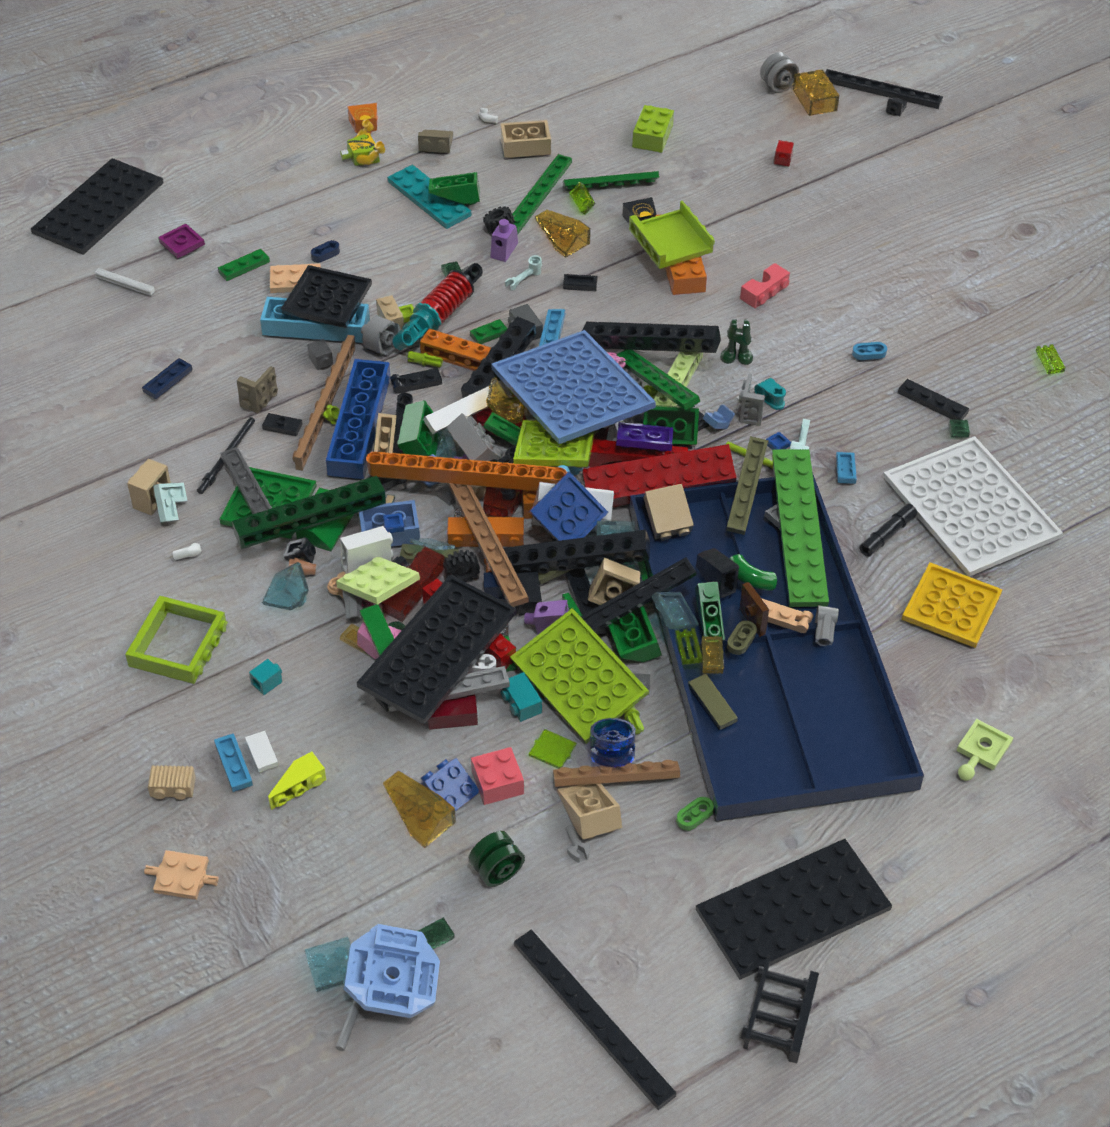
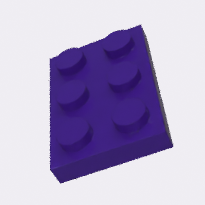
M618 423L617 446L623 448L636 447L642 450L655 449L661 452L672 450L673 427Z

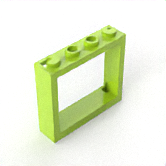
M159 596L125 654L128 667L195 684L199 675H202L206 662L210 661L214 647L218 646L222 633L226 631L228 621H226L225 612ZM167 613L212 624L189 666L144 654Z

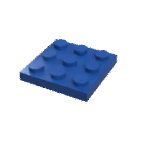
M567 472L537 502L529 513L556 541L585 537L608 514V511L570 472Z

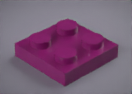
M187 224L158 237L159 242L177 259L205 245L204 239Z

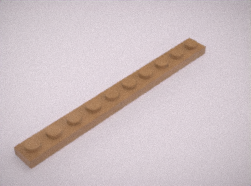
M347 335L346 340L342 342L341 351L336 356V363L332 365L331 374L326 378L325 388H322L320 399L315 403V411L310 414L309 424L304 428V436L299 439L298 449L293 453V462H295L296 470L303 471L325 421L323 412L326 411L327 405H332L354 354L356 345L355 336Z
M447 483L507 603L515 607L529 602L528 595L471 485Z

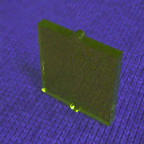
M544 729L538 740H535L529 756L559 769L564 766L567 759L571 758V753L577 743Z

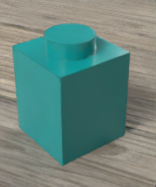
M266 659L249 671L251 684L263 695L283 682L282 669L277 663L273 664L269 659Z

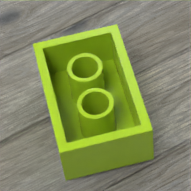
M644 105L633 131L632 148L662 153L673 127L674 110Z

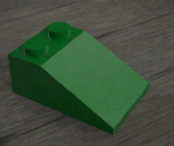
M477 172L430 178L429 193L462 204H476L480 202Z

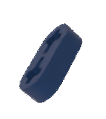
M330 240L314 247L311 250L312 261L321 263L340 253L339 243Z

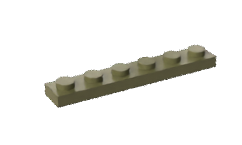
M750 436L726 531L745 535L768 440Z

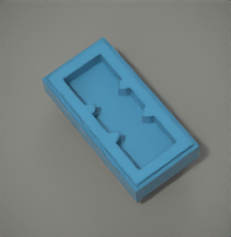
M836 452L837 483L856 484L855 453Z

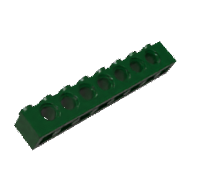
M377 476L233 520L234 534L240 548L245 549L386 504L385 490Z

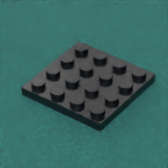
M308 265L281 308L282 314L347 328L370 289L372 279Z

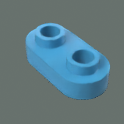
M882 342L858 343L853 346L852 355L858 360L881 359L886 356L887 346Z

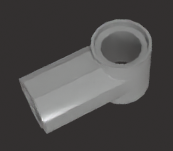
M343 590L346 621L351 623L362 621L360 610L363 609V598Z
M820 605L817 607L815 642L821 646L832 645L834 627L837 623L839 611L837 608Z

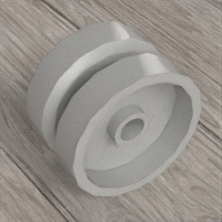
M777 52L770 55L763 62L760 76L775 92H784L796 83L799 77V68L787 55Z

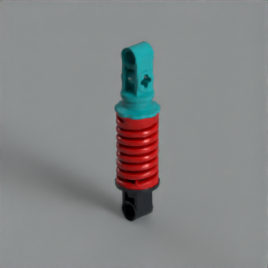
M473 263L461 271H450L420 303L415 305L410 321L393 337V346L398 350L405 349L426 334L428 329L438 330L441 324L467 298L473 295V284L482 276V267L478 263Z

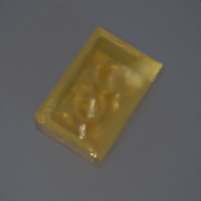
M823 69L794 74L793 91L809 116L838 111L840 96Z

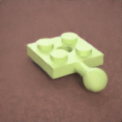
M976 719L957 747V752L971 758L967 764L959 767V777L964 781L971 780L975 775L974 768L977 763L994 770L1014 738ZM980 742H987L990 746L984 747Z

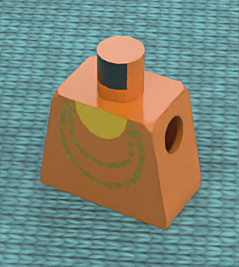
M377 103L347 106L348 118L356 133L364 129L362 122L365 119H368L373 124L374 128L372 131L377 130Z

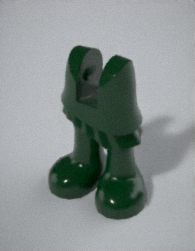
M732 319L727 330L729 343L720 355L722 362L730 364L735 361L736 343L740 344L738 350L739 363L743 365L752 363L753 354L748 349V345L752 342L749 320H744L741 329L737 328V319Z

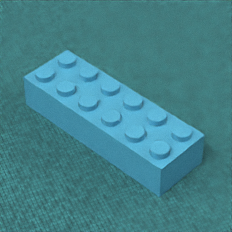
M266 298L260 318L262 335L345 341L347 335L355 336V342L363 343L361 329L370 320L369 304H360L347 328L282 314L281 308L287 298Z

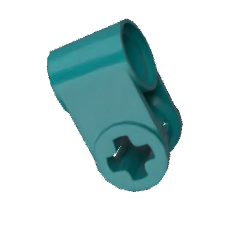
M768 378L755 385V394L765 395L764 402L772 409L780 410L785 407L784 397L786 396V389L780 386L774 379Z

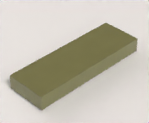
M707 674L689 681L688 686L719 730L738 722V717Z

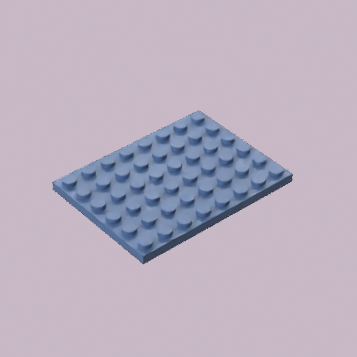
M585 330L491 364L495 374L558 444L656 408V402Z

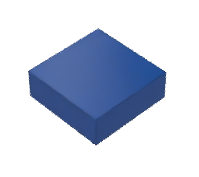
M780 432L766 439L768 440L767 446L772 450L787 449L791 444V441Z
M402 513L383 515L384 527L388 533L405 531Z

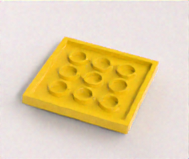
M929 562L901 620L976 648L1003 589Z

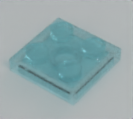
M656 592L652 596L656 608L660 611L669 629H695L699 625L681 592Z
M348 937L305 949V955L317 992L344 984L351 945Z

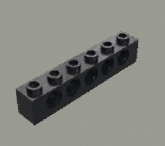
M517 316L509 324L508 329L500 336L496 345L491 347L486 358L482 359L480 366L472 372L467 383L462 385V398L501 381L492 370L491 364L524 352L537 335L535 323Z

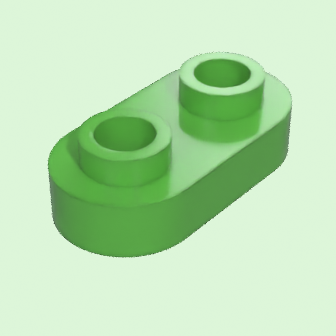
M698 797L682 808L677 814V825L679 828L686 831L693 830L711 817L714 810L713 801L707 797Z

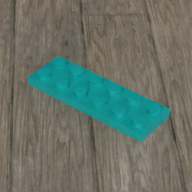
M413 164L387 177L389 184L445 229L472 216V211L464 204L430 194V178Z

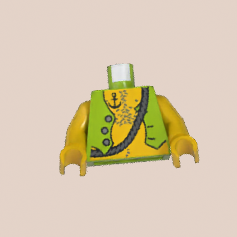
M365 119L362 122L364 129H361L354 138L347 141L346 150L340 151L342 160L351 158L355 166L380 163L379 153L383 154L385 152L384 144L381 141L375 144L370 133H366L367 131H372L374 126L368 119Z

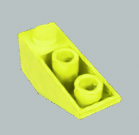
M312 751L293 761L270 792L268 800L271 810L283 806L287 801L303 795L307 790L317 787L326 781L325 768Z

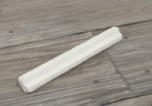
M101 268L95 271V277L149 296H152L155 292L154 287Z

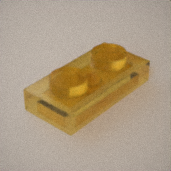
M702 637L703 673L723 674L722 637Z

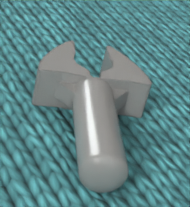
M568 825L566 831L573 846L567 848V854L573 860L580 863V857L577 853L580 850L585 854L586 860H588L590 842L581 843L574 826Z

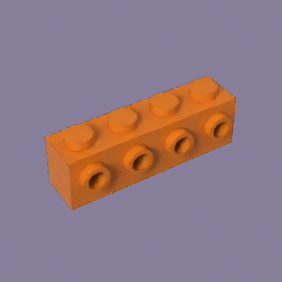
M428 329L420 341L421 353L441 357L444 362L473 371L480 366L482 359L486 358L491 347L433 329Z

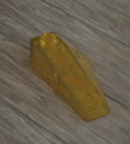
M545 210L535 216V220L540 228L545 231L548 240H551L553 243V248L565 258L590 244L591 228L580 220L550 210Z
M399 770L383 782V786L391 801L395 804L410 836L424 848L456 823L455 808L437 793Z

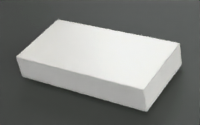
M265 731L245 737L259 773L279 766Z

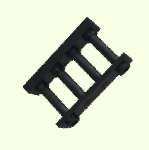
M766 958L764 967L759 966L756 979L760 980L749 1024L748 1026L744 1025L742 1029L741 1039H744L743 1048L748 1050L750 1039L785 1048L787 1052H790L788 1061L798 1063L819 973L810 970L809 978L802 980L769 971L770 959ZM766 979L800 988L802 992H805L804 998L794 999L763 990ZM763 999L796 1008V1011L800 1012L799 1018L794 1017V1019L758 1010L760 1001ZM759 1019L791 1028V1031L795 1032L794 1038L784 1039L753 1030L755 1020Z

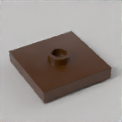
M749 582L742 584L739 610L747 621H751L756 625V633L761 637L766 635L769 608Z

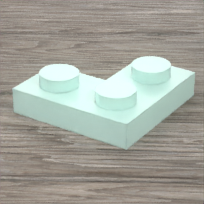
M184 483L153 485L160 522L179 520L175 503L187 501Z

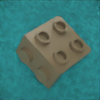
M426 129L419 132V151L450 153L453 132Z
M272 366L256 382L241 376L236 380L240 407L255 413H259L265 408L278 392L275 368Z

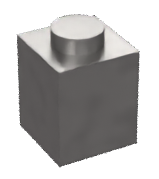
M324 339L307 345L309 358L317 370L333 365L332 351Z

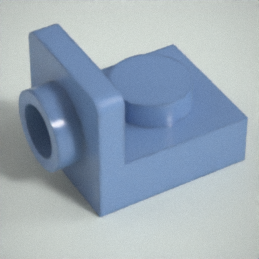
M720 405L717 412L705 413L703 419L715 429H727L735 413L725 405Z

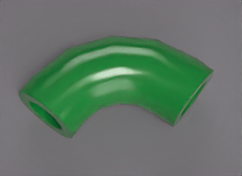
M739 554L729 558L738 564V580L741 582H749L753 588L765 591H773L776 588L777 576L774 572L763 571L753 567Z

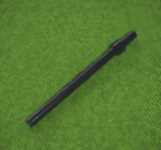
M248 418L226 450L239 445L255 423L254 418ZM221 457L211 471L203 477V482L197 489L199 494H203L208 486H211L216 480V475L224 466Z

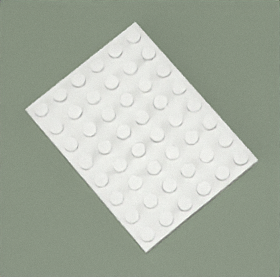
M975 436L884 472L883 478L906 504H912L916 508L918 519L968 577L1062 538L1063 532Z

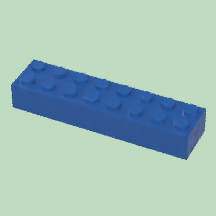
M354 359L326 457L327 476L364 479L367 469L366 456L372 450L378 413L382 412L390 382L389 362Z

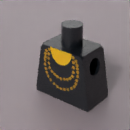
M652 197L623 203L622 216L628 224L629 216L636 215L640 221L656 217L657 213Z

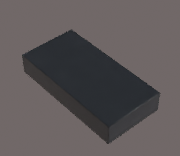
M564 274L563 289L596 291L598 276Z

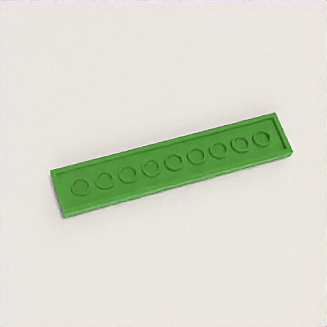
M772 450L789 607L828 606L829 597L810 450Z

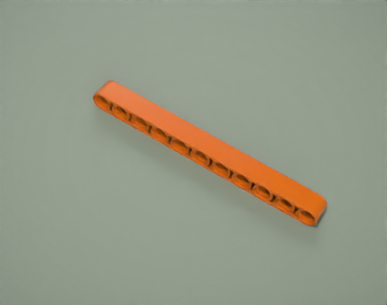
M371 452L366 456L368 473L371 476L537 491L539 482L556 484L567 473L565 469L560 467L398 453Z

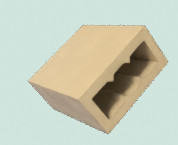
M682 484L645 491L644 501L655 540H667L674 535L685 536L692 532L694 525Z

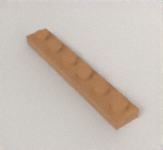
M664 760L662 762L645 761L639 764H603L597 767H561L553 770L555 787L680 778V768L678 762L673 760Z

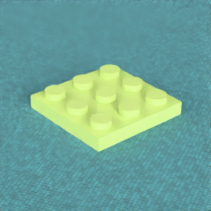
M375 557L372 561L359 566L358 569L351 573L345 574L336 581L339 589L379 604L420 580L419 572L382 557Z

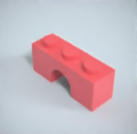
M776 263L772 264L764 270L762 282L752 278L741 286L740 299L753 308H757L789 285L790 272Z

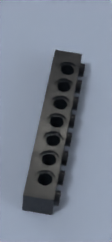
M586 321L582 329L603 349L716 353L721 341L719 326Z
M646 529L503 548L516 573L538 572L546 574L549 571L600 567L604 558L619 564L650 560V539Z

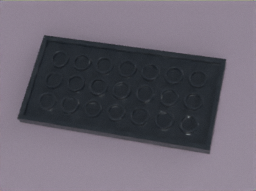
M111 158L31 227V233L84 255L164 183L163 178Z
M450 574L356 682L357 688L425 724L516 615L517 609Z
M842 839L696 905L695 910L735 974L741 980L758 972L759 966L764 967L766 958L770 959L769 966L776 964L890 911L892 904L848 841Z

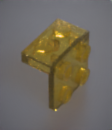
M492 378L488 397L486 398L487 406L491 408L493 413L513 424L522 422L525 406L515 395L508 396L497 378Z

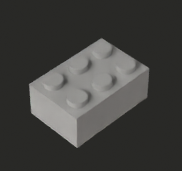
M461 413L446 427L470 460L490 461L502 458L504 453L498 446H494L495 441L491 436L485 434L486 429L480 423L477 424L472 416L467 417Z

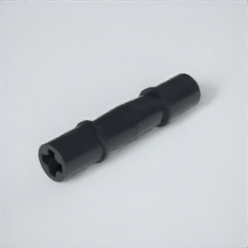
M907 503L897 513H894L890 520L884 523L876 532H873L859 546L861 553L870 557L880 547H883L888 539L894 536L900 528H904L917 515L916 508L912 504Z

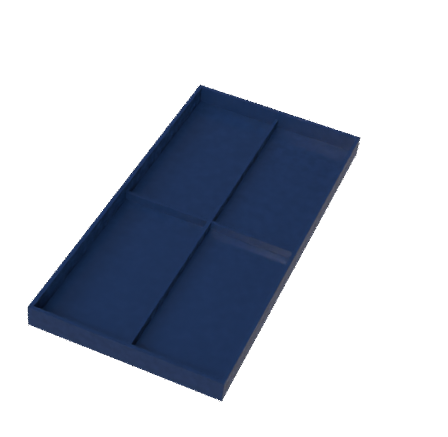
M814 475L813 481L829 604L826 607L839 610L837 623L834 627L833 643L827 646H821L815 642L817 627L815 617L818 606L789 607L781 532L777 526L764 516L765 511L777 504L774 477L758 480L745 535L726 531L738 482L684 488L694 526L692 532L688 535H674L667 540H655L644 501L645 494L630 495V514L635 531L646 529L650 539V560H644L648 578L687 557L697 573L695 577L654 600L709 797L714 804L713 811L716 821L917 791L922 786L924 778L922 768ZM715 548L728 558L739 554L753 567L763 571L774 572L777 576L776 588L773 591L755 589V591L762 599L798 611L811 612L813 619L808 623L809 628L807 632L800 633L767 622L766 635L759 637L756 633L755 638L745 653L735 655L729 652L727 649L728 638L738 623L747 621L739 610L742 584L744 583L737 580L736 592L720 598L725 640L705 642L697 609L695 587L698 583H707V581L696 568L697 554ZM707 674L738 717V722L719 730L688 686L689 681Z

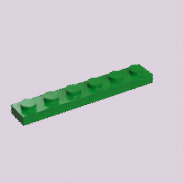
M659 171L564 179L562 183L563 188L567 187V190L577 189V186H583V189L593 188L592 185L607 187L610 183H614V186L624 185V182L639 184V181L646 180V183H653L655 179L659 178Z

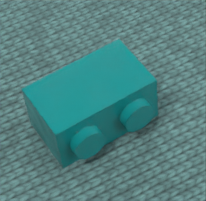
M523 672L508 678L510 687L502 688L501 696L504 701H508L510 704L511 713L514 716L516 715L520 722L541 714L542 700L526 674Z

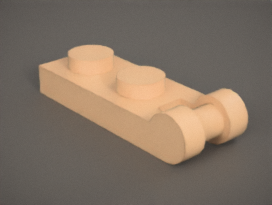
M762 599L769 608L768 622L800 633L807 632L809 628L808 623L813 619L811 612L798 611Z

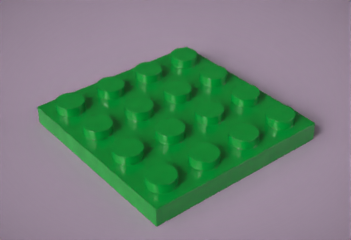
M249 467L272 508L310 497L317 486L315 480ZM237 486L219 519L222 525L233 527V520L252 515ZM294 533L282 537L292 539Z

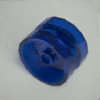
M607 718L595 722L590 728L591 759L595 763L606 767H620L631 763L635 758L636 728L634 725L619 718Z

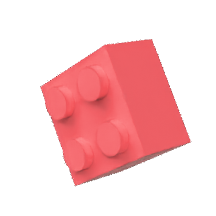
M511 747L471 758L472 774L484 805L524 794V779Z

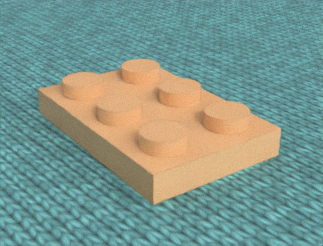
M321 264L270 266V293L292 292L308 265L321 268Z

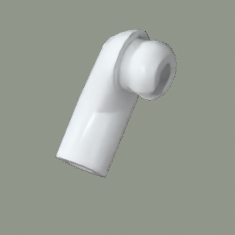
M193 543L189 547L173 551V557L175 560L197 557L201 554V546L198 543Z

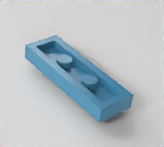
M234 733L214 739L232 791L235 792L253 786Z

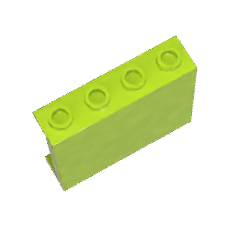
M683 200L680 201L679 210L640 221L636 215L629 216L630 232L659 269L713 252L714 237L708 233L706 227L700 223L698 217L691 212L689 206Z

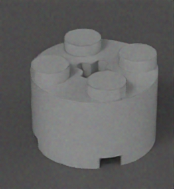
M377 315L374 316L361 329L364 348L380 354L390 355L396 349L393 346L392 339L401 330L400 326L391 320Z

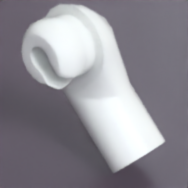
M480 108L479 117L484 122L497 124L498 116L487 114V108Z

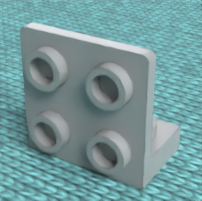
M749 373L748 378L743 381L742 390L744 391H741L739 396V402L742 404H739L737 414L740 415L741 423L761 426L765 395L750 393L752 374Z

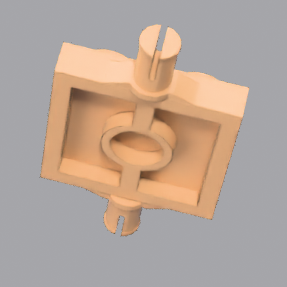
M168 850L165 851L159 867L146 865L144 869V874L155 875L157 878L153 888L154 893L197 900L199 891L204 884L217 886L219 880L218 876L206 875V868L209 862L208 857Z

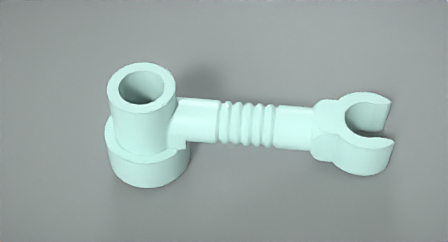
M531 256L528 259V269L516 277L507 279L505 281L506 287L510 285L511 291L515 290L516 286L531 274L535 276L540 275L542 267L540 256Z
M803 418L799 442L791 441L789 449H809V446H805L810 420Z

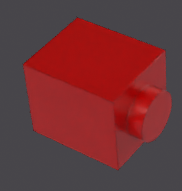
M778 141L774 164L790 166L793 156V142Z

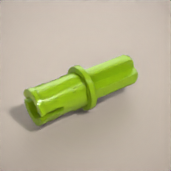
M409 351L407 357L410 358L407 360L408 362L419 363L422 366L430 365L440 368L443 363L441 357L431 356L428 353L423 354Z
M633 706L624 713V719L629 723L632 732L638 735L644 731V727L639 718V711Z

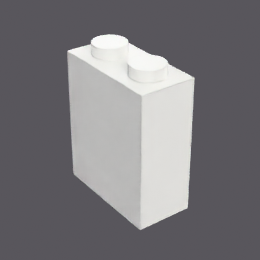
M384 526L340 538L341 567L345 574L351 573L358 569L359 566L372 561L375 557H382L391 561V558H393L391 549L393 538L391 533H388Z

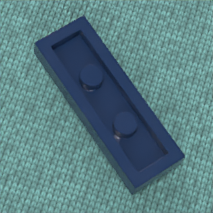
M178 358L142 387L143 392L154 399L159 398L193 370L192 365Z

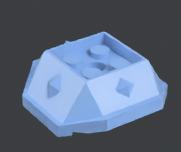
M377 924L350 945L343 989L364 1010L412 1018L432 1007L435 1003L440 960L427 943V939L422 932ZM387 975H392L395 979H391Z

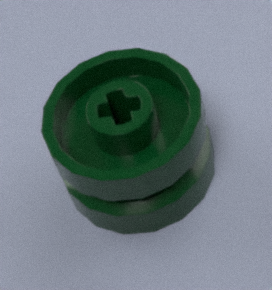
M496 831L485 836L473 847L468 857L469 863L479 872V876L485 884L492 887L510 880L521 869L525 861V855L514 845V841L505 831Z

